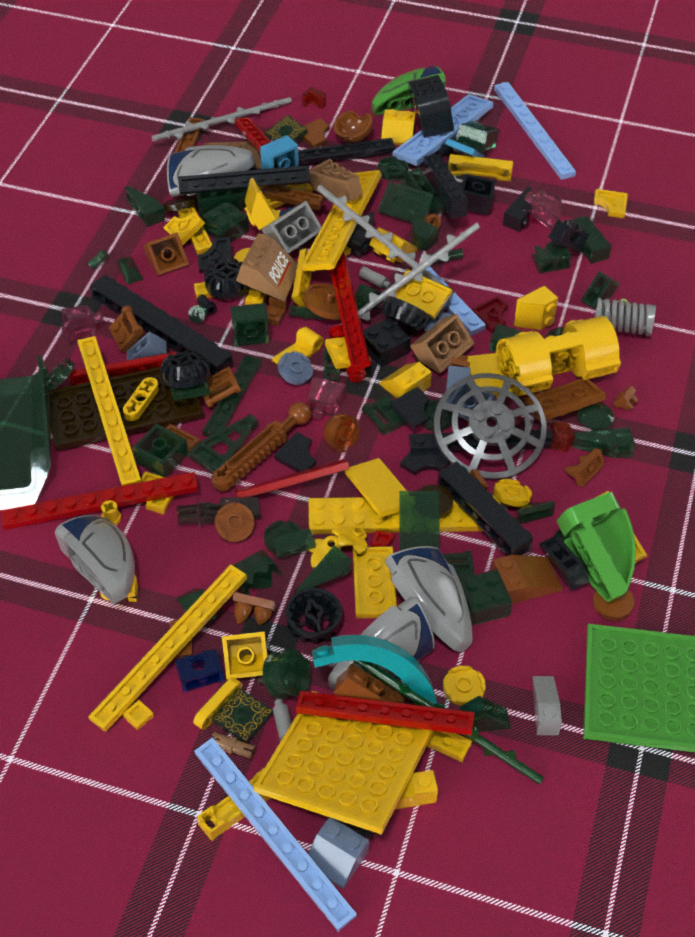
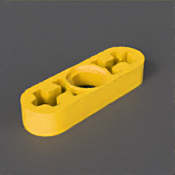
M145 378L124 405L123 413L126 420L135 421L139 419L159 391L158 381L155 378ZM139 397H145V398H146L144 401H137V400H136V399L139 398Z
M231 677L200 709L193 723L202 730L207 729L215 721L214 717L219 716L218 714L224 711V706L229 705L228 702L238 696V691L242 689L243 684L234 677Z

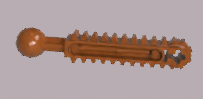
M296 402L289 408L288 417L281 423L277 421L271 424L267 423V427L214 471V474L211 475L213 488L221 492L229 491L232 486L260 464L278 446L286 443V432L295 424H306L310 420V407L306 403Z

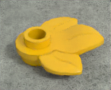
M336 527L332 530V533L338 536L337 546L352 545L358 554L363 553L367 549V542L365 540L367 534L361 527Z
M337 536L316 539L307 546V550L313 553L311 556L312 568L328 564L332 571L338 570L343 561V556L340 552L342 546H337ZM331 542L335 543V546L329 547L328 545Z

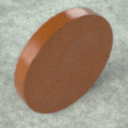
M317 283L307 287L303 301L311 312L326 319H341L333 285Z

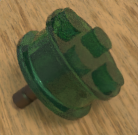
M293 648L286 649L281 653H271L264 661L263 676L258 678V682L260 685L265 684L269 693L276 699L284 700L291 696H299L300 691H307L309 689V660Z

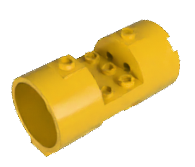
M605 316L586 320H571L565 324L562 335L548 336L545 339L536 331L520 332L513 337L500 339L496 346V356H500V365L498 366L500 374H505V376L520 382L532 393L550 389L553 382L552 376L572 371L576 376H582L583 380L616 373L621 364L617 335L613 325ZM511 384L512 393H515L516 396L526 395L520 388Z

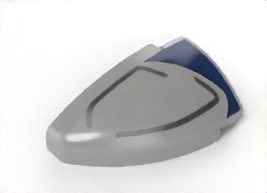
M84 515L67 520L56 528L55 536L61 551L71 560L75 569L107 599L116 604L129 594L135 575L134 555L126 536L113 522L102 516Z

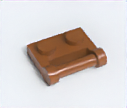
M130 306L123 307L122 313L108 327L120 351L125 353L144 333L142 326L138 325ZM127 320L129 321V323H130V325H131V327H132V331H131V329H130V327H129V325H128V323H127Z
M230 366L209 377L207 381L201 384L202 386L198 385L209 409L222 399L235 392L239 393L242 391Z

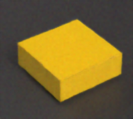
M140 700L123 713V718L137 730L154 717V713Z

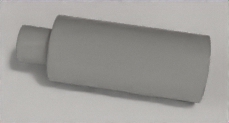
M365 266L359 272L360 278L381 289H388L392 285V283L388 282L387 277Z
M282 699L275 700L273 714L281 742L292 721L288 705L284 704Z

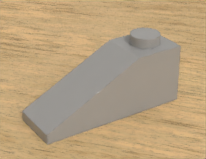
M532 676L537 735H559L562 719L554 676Z

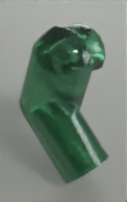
M100 250L87 263L94 269L99 264L107 261L109 254L105 250Z

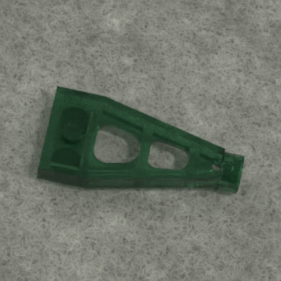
M248 414L245 418L202 440L188 452V456L214 474L216 469L220 468L240 450L251 431L259 425V422L253 415ZM237 431L241 436L235 442L227 437L230 433ZM218 442H223L229 446V449L224 455H221L211 447Z

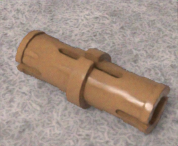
M217 732L212 734L217 744L222 749L227 750V753L232 755L235 753L248 759L253 758L252 752L255 753L256 751L255 745L239 741L234 736L230 738Z

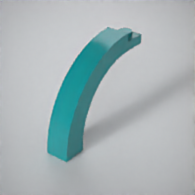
M342 635L331 637L332 646L324 645L316 650H312L315 668L342 661L371 662L390 670L406 683L411 690L431 703H437L433 685L423 667L407 651L391 642L365 635Z

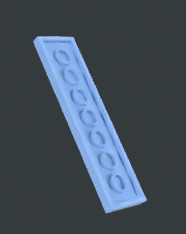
M468 94L451 107L453 131L425 138L422 132L419 131L395 149L393 157L418 166L424 161V156L434 154L447 139L461 133L492 109L493 102Z

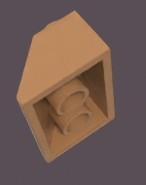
M453 314L441 319L411 344L410 347L419 361L436 372L441 373L450 365L453 357H460L475 343L459 316Z

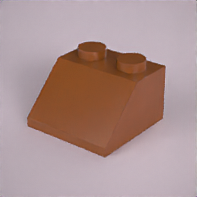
M178 232L142 245L147 260L157 276L189 265Z

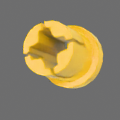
M111 500L105 501L101 506V516L108 518L117 525L121 521V513L118 511L117 504Z

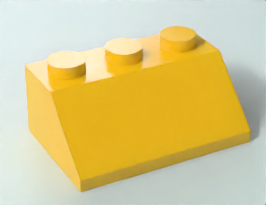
M251 178L245 198L247 207L244 209L253 227L257 226L260 230L275 221L276 218L254 178Z

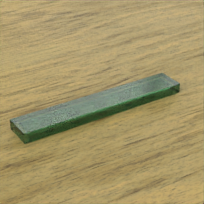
M248 355L244 356L234 374L242 391L239 393L235 392L218 402L202 431L203 436L217 440L222 438L262 364V359Z

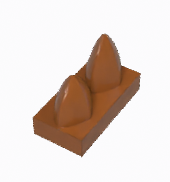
M594 448L590 454L580 456L578 458L579 465L565 467L567 474L575 478L577 486L584 487L605 465L600 449Z
M237 592L233 596V601L235 602L234 616L238 624L247 619L252 608H254L255 619L259 625L265 623L271 614L276 612L277 604L275 601Z

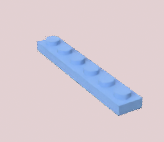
M430 266L426 268L443 285L448 286ZM454 292L445 309L449 314H457L470 336L484 331L486 324Z

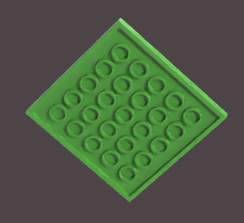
M588 624L583 739L695 752V636Z

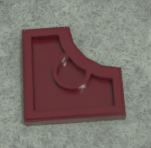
M495 296L471 309L486 324V329L491 334L506 327L503 313L508 310V305L499 296Z

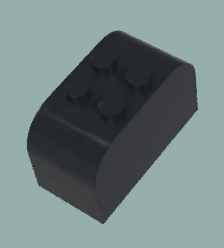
M439 75L408 82L411 108L413 112H416L415 118L423 137L453 131L450 101Z

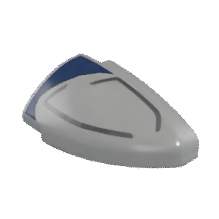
M221 145L187 147L185 151L172 153L169 155L167 163L169 193L172 197L180 196L179 176L247 171L254 166V156L247 149Z
M432 546L412 547L389 555L385 560V564L392 574V582L405 600L410 597L416 598L428 618L432 631L453 650L463 653L473 641L472 624L466 596L454 567L447 563L439 548Z
M414 597L408 598L397 607L391 606L361 633V635L380 638L399 646L418 662L435 648L434 636L428 618L422 606ZM353 661L338 662L329 675L328 685L334 690L337 678L350 664L362 669L369 675L370 672ZM378 665V668L393 678L398 677L390 670Z

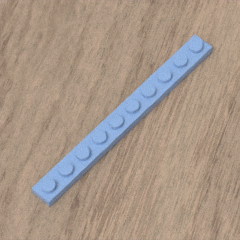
M509 82L494 85V91L561 180L574 177L576 174L575 169Z
M213 737L197 748L194 752L198 759L334 928L339 932L356 918V912L262 797L254 792L253 786Z

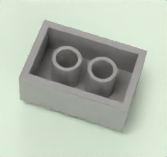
M305 201L261 230L263 234L274 239L287 253H290L317 235L321 225L307 201Z

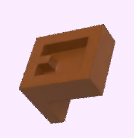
M270 296L269 306L262 317L263 322L279 326L287 313L286 300L282 301Z

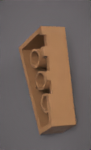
M331 159L309 170L311 180L309 184L313 187L314 191H317V187L322 185L329 192L335 194L337 198L346 196L348 201H353L363 194L359 176L350 170L346 171L343 166L339 167V164L333 163Z

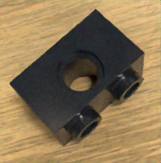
M558 219L548 238L558 245L580 252L590 234L585 231L584 226L578 223L574 225L573 222L567 219L565 221Z

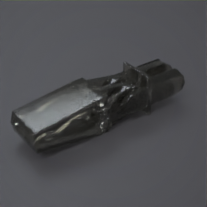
M258 497L221 498L220 503L217 504L211 502L199 503V500H197V504L176 507L178 525L199 524V527H201V524L213 523L217 512L229 503H240L247 506L251 510L254 520H258L261 518Z

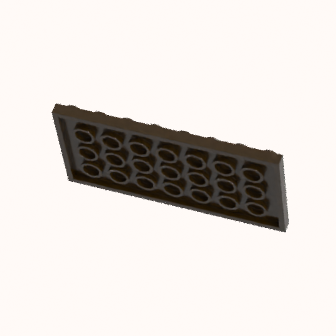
M160 367L109 378L127 435L168 426L169 424L173 425L204 418L198 396H196L197 393H194L196 392L195 387L180 388L179 390V388L174 389L165 385L161 379ZM145 378H155L158 381L159 391L139 419L135 421L126 420L123 413L124 405ZM90 382L42 392L56 451L107 440ZM139 397V398H137L136 400H137V401H144L146 398H145V397Z

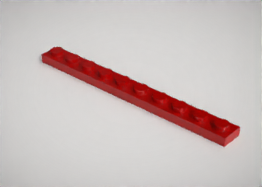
M342 252L335 268L331 269L330 272L351 368L356 373L370 366L371 363L346 255Z
M195 472L1 510L2 526L4 530L98 512L102 511L101 506L103 503L109 500L116 502L118 508L197 492L198 486Z

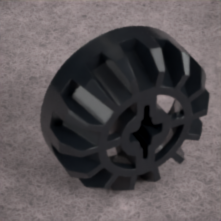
M225 258V261L221 262L218 259L215 261V264L211 263L204 272L205 288L208 293L220 299H234L244 295L250 287L236 281L243 262H238L235 258L232 261Z
M386 296L381 307L386 318L390 317L394 322L408 329L411 328L414 331L423 329L430 317L420 308L392 296Z
M186 350L183 353L177 351L175 355L169 354L167 358H164L160 366L162 382L173 388L194 387L204 383L211 376L209 360L204 354L198 353L196 350L192 353Z
M308 588L301 590L293 595L287 604V627L291 628L293 636H300L301 641L306 642L307 639H312L313 643H318L320 638L327 641L330 639L331 634H337L339 626L342 624L341 603L333 593L325 589ZM305 614V622L300 623L301 617ZM329 621L326 629L321 631L324 622ZM306 626L308 629L313 630V632H307L302 627Z

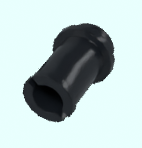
M200 295L197 298V303L203 308L205 314L211 315L215 313L216 304L214 302H211L205 295Z

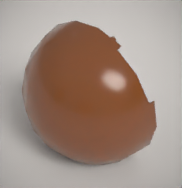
M351 110L342 113L334 123V131L337 136L348 143L365 140L373 127V119L370 113H365V116L361 117Z

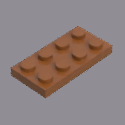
M583 378L534 395L543 409L546 421L606 400V393L589 379L583 380ZM530 397L522 399L525 406L534 404ZM532 412V414L541 422L539 412Z

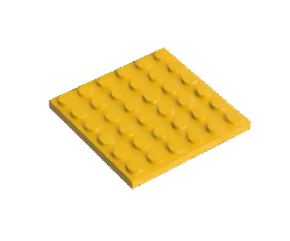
M298 713L256 781L254 792L382 835L433 734V730Z

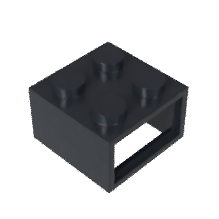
M390 317L363 330L368 354L380 367L410 353L411 338ZM372 344L380 352V359L370 350L368 345Z

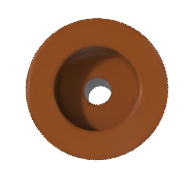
M428 214L424 218V227L429 231L438 230L441 225L440 217L436 214Z

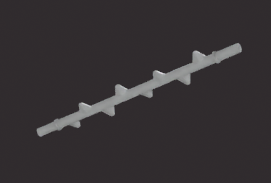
M288 97L274 100L270 103L263 102L262 105L248 109L237 107V112L220 117H211L209 120L195 124L186 121L185 127L153 135L152 141L170 139L173 136L182 139L183 133L201 128L208 129L209 126L226 121L234 124L236 118L254 113L260 114L261 111L289 104L292 100Z
M322 185L317 187V191L324 195L329 202H332L345 212L343 217L345 222L353 219L367 230L366 238L375 237L390 249L388 256L390 259L399 256L413 269L420 265L414 260L416 255L414 252L406 254L391 242L393 236L391 232L384 235L368 223L370 219L368 215L360 217L346 205V196L337 198L335 194L329 192ZM426 269L422 271V276L443 284L431 272H428Z
M476 222L457 237L448 234V244L432 256L425 253L421 254L422 263L405 276L396 273L395 283L380 295L372 292L369 293L370 302L358 310L360 318L367 321L370 320L369 311L385 300L386 296L396 298L395 291L411 279L421 282L423 280L422 271L438 259L447 262L449 260L448 252L480 229L479 224Z

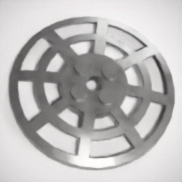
M482 373L467 376L448 388L437 405L433 428L437 445L443 456L450 464L457 461L469 473L472 469L477 470L481 459L489 461L504 459L507 471L485 472L478 470L481 476L484 477V480L492 481L514 477L534 463L544 446L547 425L540 403L528 388L507 376ZM493 378L503 380L504 383L502 388L493 386L478 388L474 379ZM465 382L467 383L471 391L463 395L456 405L445 402L457 387ZM511 384L524 391L534 404L525 406L516 395L509 391ZM481 392H497L499 395L496 401H486ZM473 395L479 403L473 410L462 407L465 401ZM506 396L515 401L520 408L510 411L503 404ZM442 409L453 412L451 422L453 434L444 438L440 428ZM536 411L539 412L541 419L540 440L530 435L531 421L529 413ZM458 414L469 417L468 427L462 430L458 428ZM524 416L525 431L514 427L515 417ZM492 419L496 422V426L490 427L486 421ZM471 434L479 442L477 449L475 450L468 445L463 437ZM511 434L521 438V441L513 449H508L505 441L508 440ZM457 440L465 451L473 455L470 466L458 460L448 449L447 445ZM526 442L535 446L536 449L529 459L515 467L511 456L518 453ZM486 445H498L501 450V454H486L483 452Z

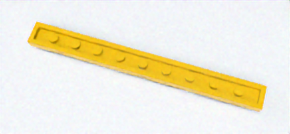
M96 337L77 340L121 485L140 483L141 478Z
M230 564L88 716L89 720L106 732L246 581V574Z

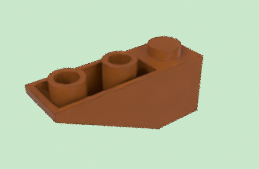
M350 664L337 678L333 692L339 696L404 703L405 698L398 691L393 690L353 664Z

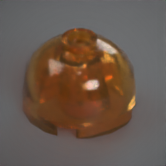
M347 414L333 415L328 419L324 427L326 443L334 450L347 452L345 449L349 446L353 448L358 441L360 429L357 428V423L359 424V421Z

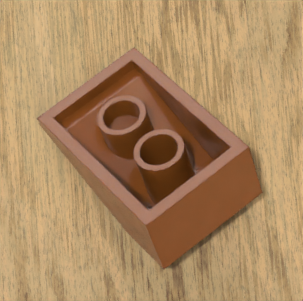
M509 555L493 559L491 575L506 606L563 591V587L548 557Z

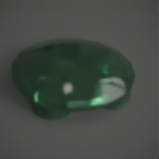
M598 402L578 410L577 421L590 428L593 432L600 433L602 429L611 426L614 421V413L609 406Z

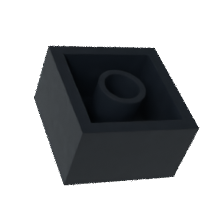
M464 174L461 189L468 198L467 210L479 214H489L496 184L495 180Z

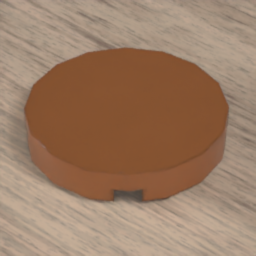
M229 503L217 512L215 528L223 539L229 542H239L246 539L252 533L254 516L247 506L240 503Z
M629 590L620 598L610 602L605 601L595 591L592 604L594 610L597 613L599 612L603 618L619 621L627 618L632 613L635 600Z

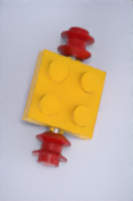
M342 325L333 326L329 331L331 339L325 340V346L335 368H347L346 373L351 382L362 381L366 376V371L362 369L355 373L352 370Z

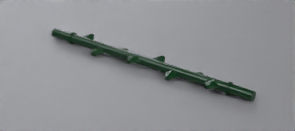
M353 660V662L370 672V675L376 676L385 685L391 686L411 699L413 705L445 709L443 703L434 705L411 690L406 683L402 684L378 668V665H374L371 662ZM472 730V735H465L483 747L485 756L495 755L518 770V773L521 772L540 785L544 777L526 766L525 762L522 763L517 760L514 750L505 752L481 736L477 730Z

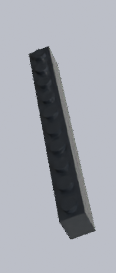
M103 275L90 285L93 299L118 315L122 313L123 307L130 306L138 325L142 326L144 332H151L166 341V346L175 352L183 353L188 350L192 353L196 350L198 353L204 354L209 360L211 375L229 366L230 368L233 367L232 354L229 351L222 349L215 342H211L202 334L195 332L177 318L170 316L164 310L143 299L139 294H135L126 286L119 284L115 279Z

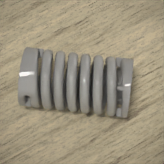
M598 297L595 317L605 316L613 325L614 330L617 327L618 332H622L624 327V332L629 333L631 326V334H635L638 326V335H642L644 332L646 336L651 337L656 305L646 304L644 306L643 303L637 305L635 302L630 304L628 301L624 303L621 300L618 303L616 300H612L610 303L609 299L602 300Z

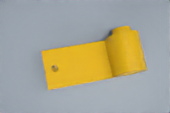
M303 327L296 333V343L274 356L272 361L278 365L280 358L285 353H292V351L302 353L308 358L320 350L324 343V338L308 327Z

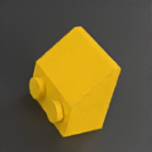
M385 109L381 139L392 138L394 145H402L413 137L416 112Z
M380 227L377 229L383 235L390 233ZM392 233L391 242L406 254L415 253L418 250L416 246ZM372 238L369 245L374 248V252L379 255H387L386 259L393 263L395 261L404 262L399 256L390 259L388 257L390 249L377 238Z
M543 286L517 299L514 325L516 327L537 330L551 326L555 321L558 297L546 286Z
M420 362L410 363L380 381V385L394 397L398 398L416 387L422 391L431 387L432 372Z
M265 631L222 636L226 679L269 674Z

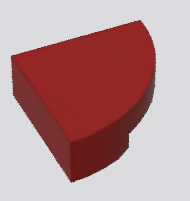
M376 530L371 547H389L395 539V534Z

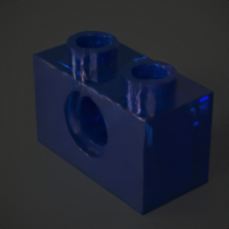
M217 649L205 650L199 654L184 656L175 660L183 693L224 681L223 667Z

